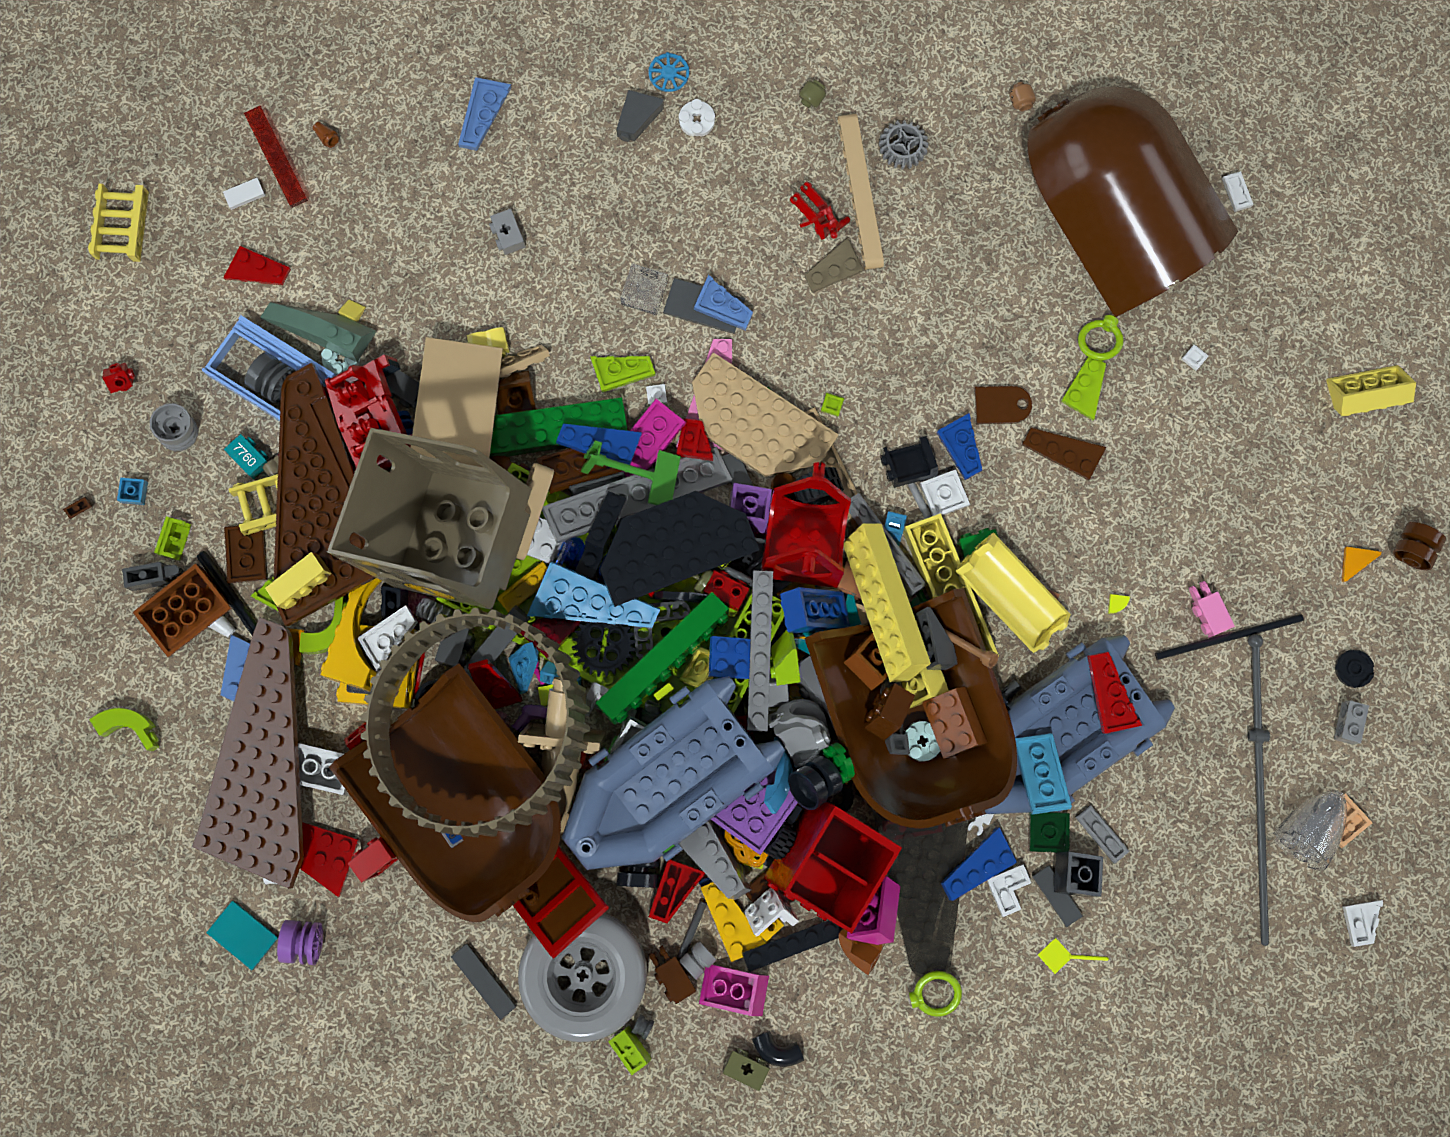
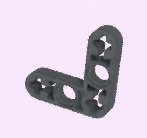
M684 601L649 603L655 607L667 609L666 616H657L655 622L683 620L690 613L689 605ZM680 605L683 606V609H687V611L683 612L682 616L679 615V612H673V617H670L669 606H673V610L679 609ZM634 626L636 656L641 660L643 655L639 654V652L643 650L642 644L638 645V641H650V644L646 643L647 651L653 649L652 628ZM640 628L648 629V637L640 638L638 630Z

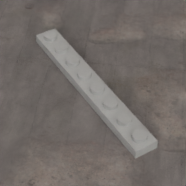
M753 571L747 731H768L773 571Z

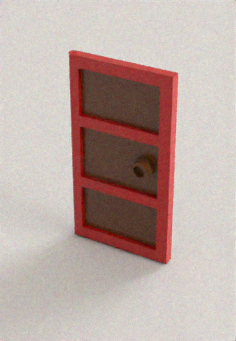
M559 845L555 857L546 872L528 888L530 892L513 905L553 959L609 908Z

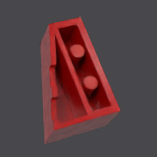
M673 860L667 861L648 917L667 924L705 873Z

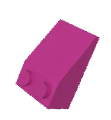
M711 965L709 968L705 967L699 1004L748 1016H762L769 976L718 965Z

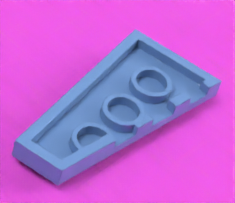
M475 77L458 143L459 147L478 150L510 92L511 84Z

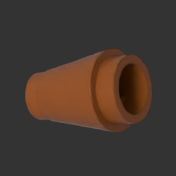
M316 122L313 125V130L324 146L332 148L338 143L339 137L337 132L321 122Z

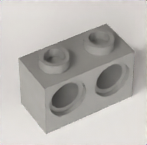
M1351 700L1342 702L1334 740L1351 745L1360 744L1369 705Z

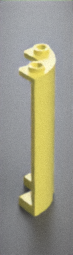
M993 532L975 547L976 550L971 555H967L957 567L956 572L1033 653L1039 649L1044 650L1050 644L1051 635L1058 630H1064L1068 626L1071 614Z

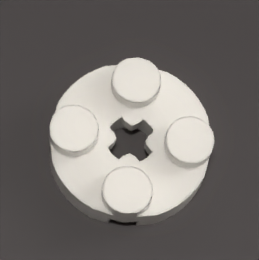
M694 99L692 102L685 104L680 110L679 124L687 135L701 137L707 135L713 129L715 113L707 103ZM698 115L701 116V117H700V120H701L700 122H698V121L693 122V120H694V117H693V116H698Z

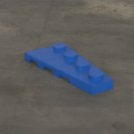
M563 424L556 443L586 453L594 440L602 442L600 454L606 455V458L631 465L642 432Z
M996 827L941 882L950 901L957 899L1017 863L1000 827Z

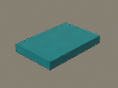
M234 900L231 901L206 932L251 970L255 969L279 938Z

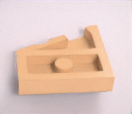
M1345 793L1340 799L1327 833L1340 848H1343L1370 826L1372 822Z

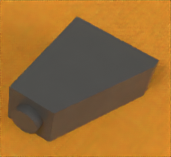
M628 90L616 129L617 137L625 142L635 141L663 111L664 99Z

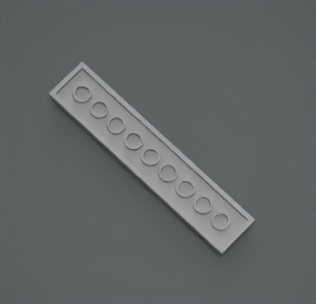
M717 447L711 448L713 461L687 457L680 459L673 499L693 491L702 493L731 483L732 478ZM633 475L543 506V514L556 543L558 544L589 533L608 491L626 498V503L618 519L656 506L648 503L652 480Z

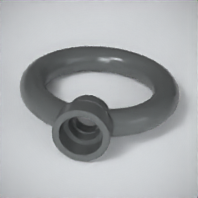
M729 566L721 570L729 574V578L739 579L745 582L748 588L752 589L751 577ZM716 567L717 572H719L721 569Z

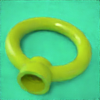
M1106 315L1103 320L1087 323L1078 335V344L1081 351L1087 357L1094 360L1103 361L1115 357L1122 349L1124 342L1122 332L1117 327L1119 320L1112 315ZM1098 327H1102L1107 332H1112L1116 338L1114 348L1105 353L1092 351L1085 341L1087 333Z
M933 971L925 974L918 980L914 991L909 992L912 1008L919 1007L925 1014L934 1017H941L952 1013L958 1007L962 998V989L958 980L953 975L943 971ZM942 979L949 982L953 987L954 997L943 1008H932L923 1000L922 990L932 980Z

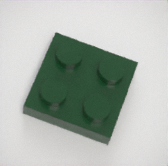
M1047 812L1033 815L1029 813V852H1070V813Z

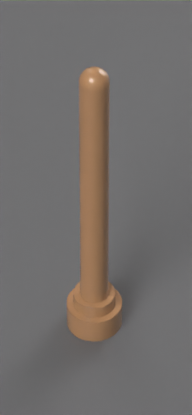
M944 629L953 643L979 657L982 664L986 667L993 668L998 662L999 656L991 650L983 651Z

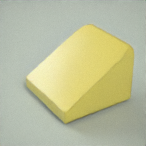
M348 300L338 313L341 316L358 322L366 307Z

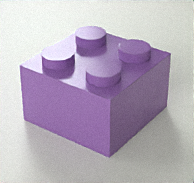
M734 483L730 494L729 506L746 514L753 532L764 533L768 524L772 489Z

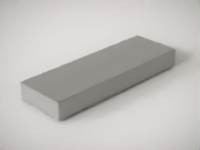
M1091 805L1075 817L1113 864L1130 852Z

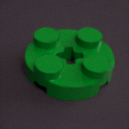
M834 743L824 748L823 754L837 767L844 784L854 777V766L851 758L846 759L843 754L847 752L844 747L839 743Z

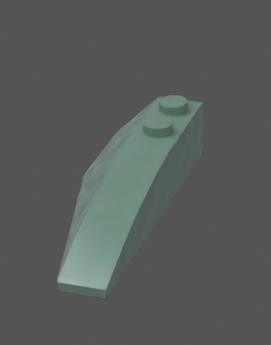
M272 302L268 304L260 317L271 324L355 362L359 361L376 333V330L345 316Z

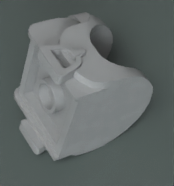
M797 699L787 702L779 707L776 712L768 715V725L770 728L774 727L775 735L781 739L790 754L795 768L805 765L817 756L824 755L823 749L829 747L831 739L826 727V716L823 709L817 703L806 699Z

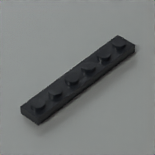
M826 920L744 951L742 955L748 972L754 971L838 939L839 933L843 928L830 920Z

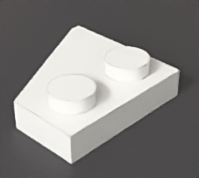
M1383 900L1342 906L1351 946L1356 947L1374 943L1375 930L1379 923V910L1383 906Z

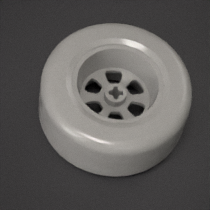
M606 913L602 914L554 959L548 954L537 937L533 935L523 951L518 971L521 999L531 1018L547 1033L571 1042L596 1041L610 1036L622 1028L631 1019L640 1005L647 983L646 958L640 942L624 923ZM582 948H590L595 951L591 961L582 960L580 952ZM567 953L571 954L575 960V964L571 969L565 968L560 964V961ZM601 960L607 961L610 969L608 974L597 973L596 964ZM583 970H586L585 973L588 974L589 977H586L584 980H581V976H579L578 973H581ZM559 976H569L571 985L567 989H560L557 982ZM596 981L607 986V989L600 997L596 996L592 990V986ZM576 989L585 990V1002L572 1000V995Z

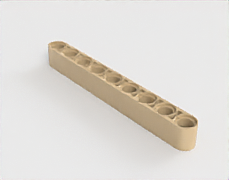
M857 114L838 116L840 138L844 145L842 149L844 158L847 161L845 166L847 175L850 177V181H848L849 188L853 194V198H851L853 210L855 209L856 227H859L858 238L859 243L862 244V260L865 261L864 270L883 268L884 259Z

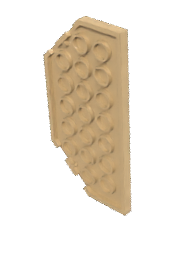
M714 352L692 382L698 417L703 422L708 440L764 477L813 468V463H821L839 436Z

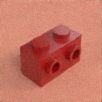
M714 570L703 594L708 596L713 592L727 607L738 612L749 593L747 584L739 579L737 581L730 579V575L720 570L717 572Z

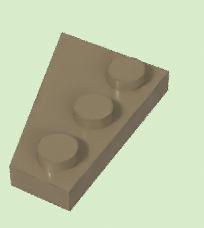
M847 238L805 274V279L812 293L863 272L849 239Z

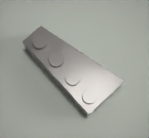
M810 655L805 656L798 661L801 682L796 684L799 687V693L803 699L813 701L823 709L829 734H835L836 732Z
M711 819L679 843L683 850L728 899L736 900L752 890L718 826Z

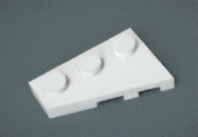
M406 605L357 638L376 671L382 669L379 665L380 661H388L392 655L390 648L393 645L400 646L405 640L404 634L411 632L418 623L410 608Z

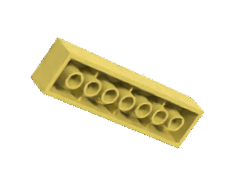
M941 513L905 526L903 531L904 537L919 574L927 584L925 589L930 600L951 590L964 588L985 649L998 654L971 587L956 572L961 562Z
M863 523L844 541V550L889 681H909L930 665L931 662L882 524Z

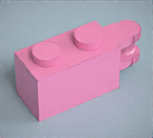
M1205 581L1200 582V588L1204 595V598L1201 599L1197 589L1194 586L1189 587V592L1194 601L1192 603V610L1194 615L1200 618L1202 623L1201 629L1205 635H1208L1210 638L1235 627L1219 592L1212 594Z

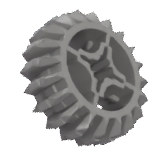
M897 120L895 125L891 123L888 128L884 129V134L880 136L879 147L881 148L879 152L884 154L883 160L889 158L888 165L894 162V168L901 165L903 170L905 165L910 169L912 164L917 166L919 161H923L929 144L926 142L928 137L924 135V129L919 130V124L914 127L913 121L910 124H906V120H904L900 124ZM898 135L897 140L889 144V140L893 136ZM918 145L917 151L910 155V149Z
M424 598L418 604L415 614L431 624L436 622L438 614L451 617L454 610Z

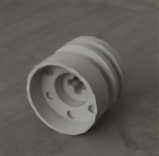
M175 403L164 404L152 413L150 429L166 449L183 451L190 448L196 442L198 437L197 424L182 406Z

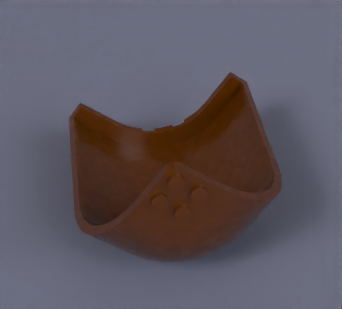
M1110 86L1086 91L1071 100L1066 98L1058 103L1057 106L1048 109L1037 118L1038 122L1029 131L1027 141L1028 155L1038 188L1114 317H1118L1170 289L1169 286L1174 284L1176 280L1182 282L1216 258L1214 254L1217 251L1222 253L1239 232L1171 115L1157 101L1139 91Z
M964 588L951 590L912 607L915 620H917L915 615L917 612L930 607L944 629L979 649L986 650ZM861 624L847 628L820 631L804 638L839 744L847 751L843 753L846 759L850 757L855 771L852 780L861 796L877 813L893 823L909 828H929L943 823L948 827L985 815L986 809L999 805L1007 798L1012 790L1017 771L1016 740L993 669L983 665L979 657L953 643L958 664L941 671L949 691L955 688L966 687L987 743L953 757L943 759L940 751L936 757L929 761H917L909 755L890 754L885 740L864 728L867 723L865 718L875 706L873 701L880 694L881 684L871 690L844 664V661L873 632L871 625L863 626ZM923 704L909 708L903 722L904 734L913 723L919 721L930 723ZM920 736V740L917 743L925 747L928 739Z
M460 664L446 671L430 690L418 700L419 703L397 717L398 720L391 724L392 727L389 728L390 750L394 767L409 795L415 798L414 800L419 806L427 808L428 813L442 816L441 821L445 822V819L457 821L456 826H461V822H470L473 825H477L478 821L490 822L495 820L494 817L505 816L512 809H517L527 799L531 798L547 779ZM367 740L336 759L329 767L417 885L437 905L462 920L483 922L494 914L497 917L530 892L528 888L546 872L557 852L561 833V818L558 802L551 801L546 805L548 812L545 815H533L532 823L528 826L516 824L514 832L498 831L497 836L494 837L484 835L468 837L460 835L463 841L451 848L441 832H437L433 828L419 826L418 820L405 818L402 815L404 808L391 806L389 804L391 796L387 793L379 792L377 789L380 784L378 777L370 776L369 773L373 766L371 759L364 758L363 755L368 749Z

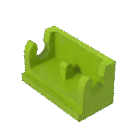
M166 516L154 553L180 561L191 524Z
M628 1025L608 1042L629 1073L633 1075L647 1065L652 1058L637 1036L631 1033L632 1029Z

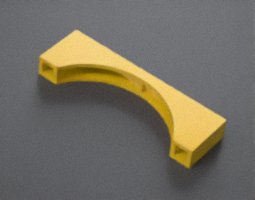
M376 578L349 593L348 603L342 610V619L335 629L333 643L329 645L327 659L322 664L321 676L370 692L373 685L370 680L372 677H376L377 673L367 662L357 638L360 637L359 626L365 604L382 580Z

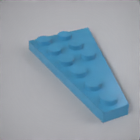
M551 561L527 616L652 628L660 608L637 598L614 607L605 584Z

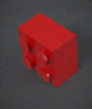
M375 837L367 843L368 847L364 850H358L352 855L353 859L348 862V865L361 883L377 877L398 861L382 837Z

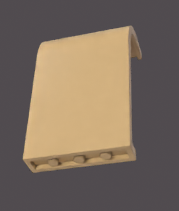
M426 337L412 436L468 446L480 451L489 458L503 348ZM411 445V448L419 454L436 458L423 448ZM443 451L457 462L483 467L468 456Z

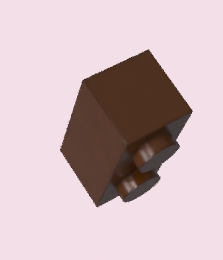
M85 496L63 510L68 518L72 519L91 508L92 505Z

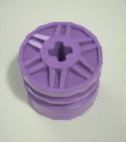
M285 920L278 938V961L280 963L293 964L299 955L300 964L316 965L323 945L322 924L314 922L312 925L311 922H306L302 929L300 921Z

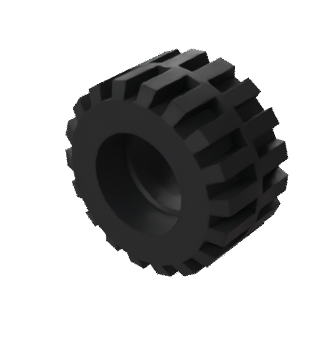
M826 467L824 478L828 479L843 492L844 488L836 468ZM813 471L802 475L795 481L812 477ZM807 488L794 492L797 502L819 505L834 499L825 491Z

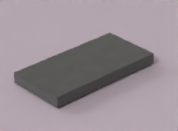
M674 278L663 314L735 334L737 327L694 310L703 286ZM732 295L744 304L745 298Z

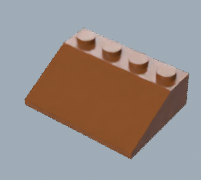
M194 564L133 611V614L169 658L232 608L204 568Z

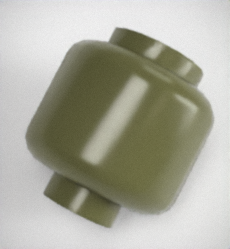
M815 79L807 81L799 93L802 99L801 103L807 108L811 106L817 108L826 96L825 86Z

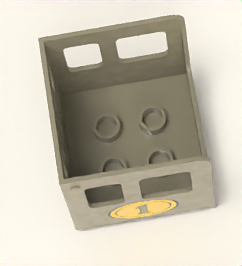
M370 428L327 553L393 587L491 610L493 609L499 589L506 590L530 517L525 512L532 489L474 448ZM406 444L421 447L436 458L421 455ZM443 451L468 456L483 467L457 462ZM379 455L391 461L392 468L390 472L377 465ZM353 532L365 539L363 549L350 543V535Z

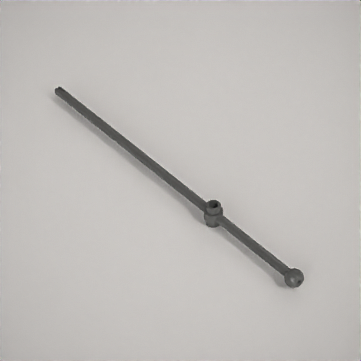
M1250 635L1248 644L1252 647L1254 729L1248 730V741H1254L1260 929L1261 944L1268 946L1269 922L1263 743L1269 742L1270 732L1262 728L1260 647L1263 645V638L1261 635Z

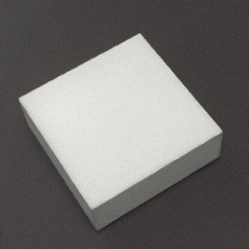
M1193 345L1181 360L1196 371L1208 358V355L1196 345Z

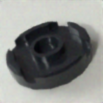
M1348 650L1337 658L1335 673L1339 681L1345 686L1351 688L1363 687L1370 683L1374 677V663L1365 652Z

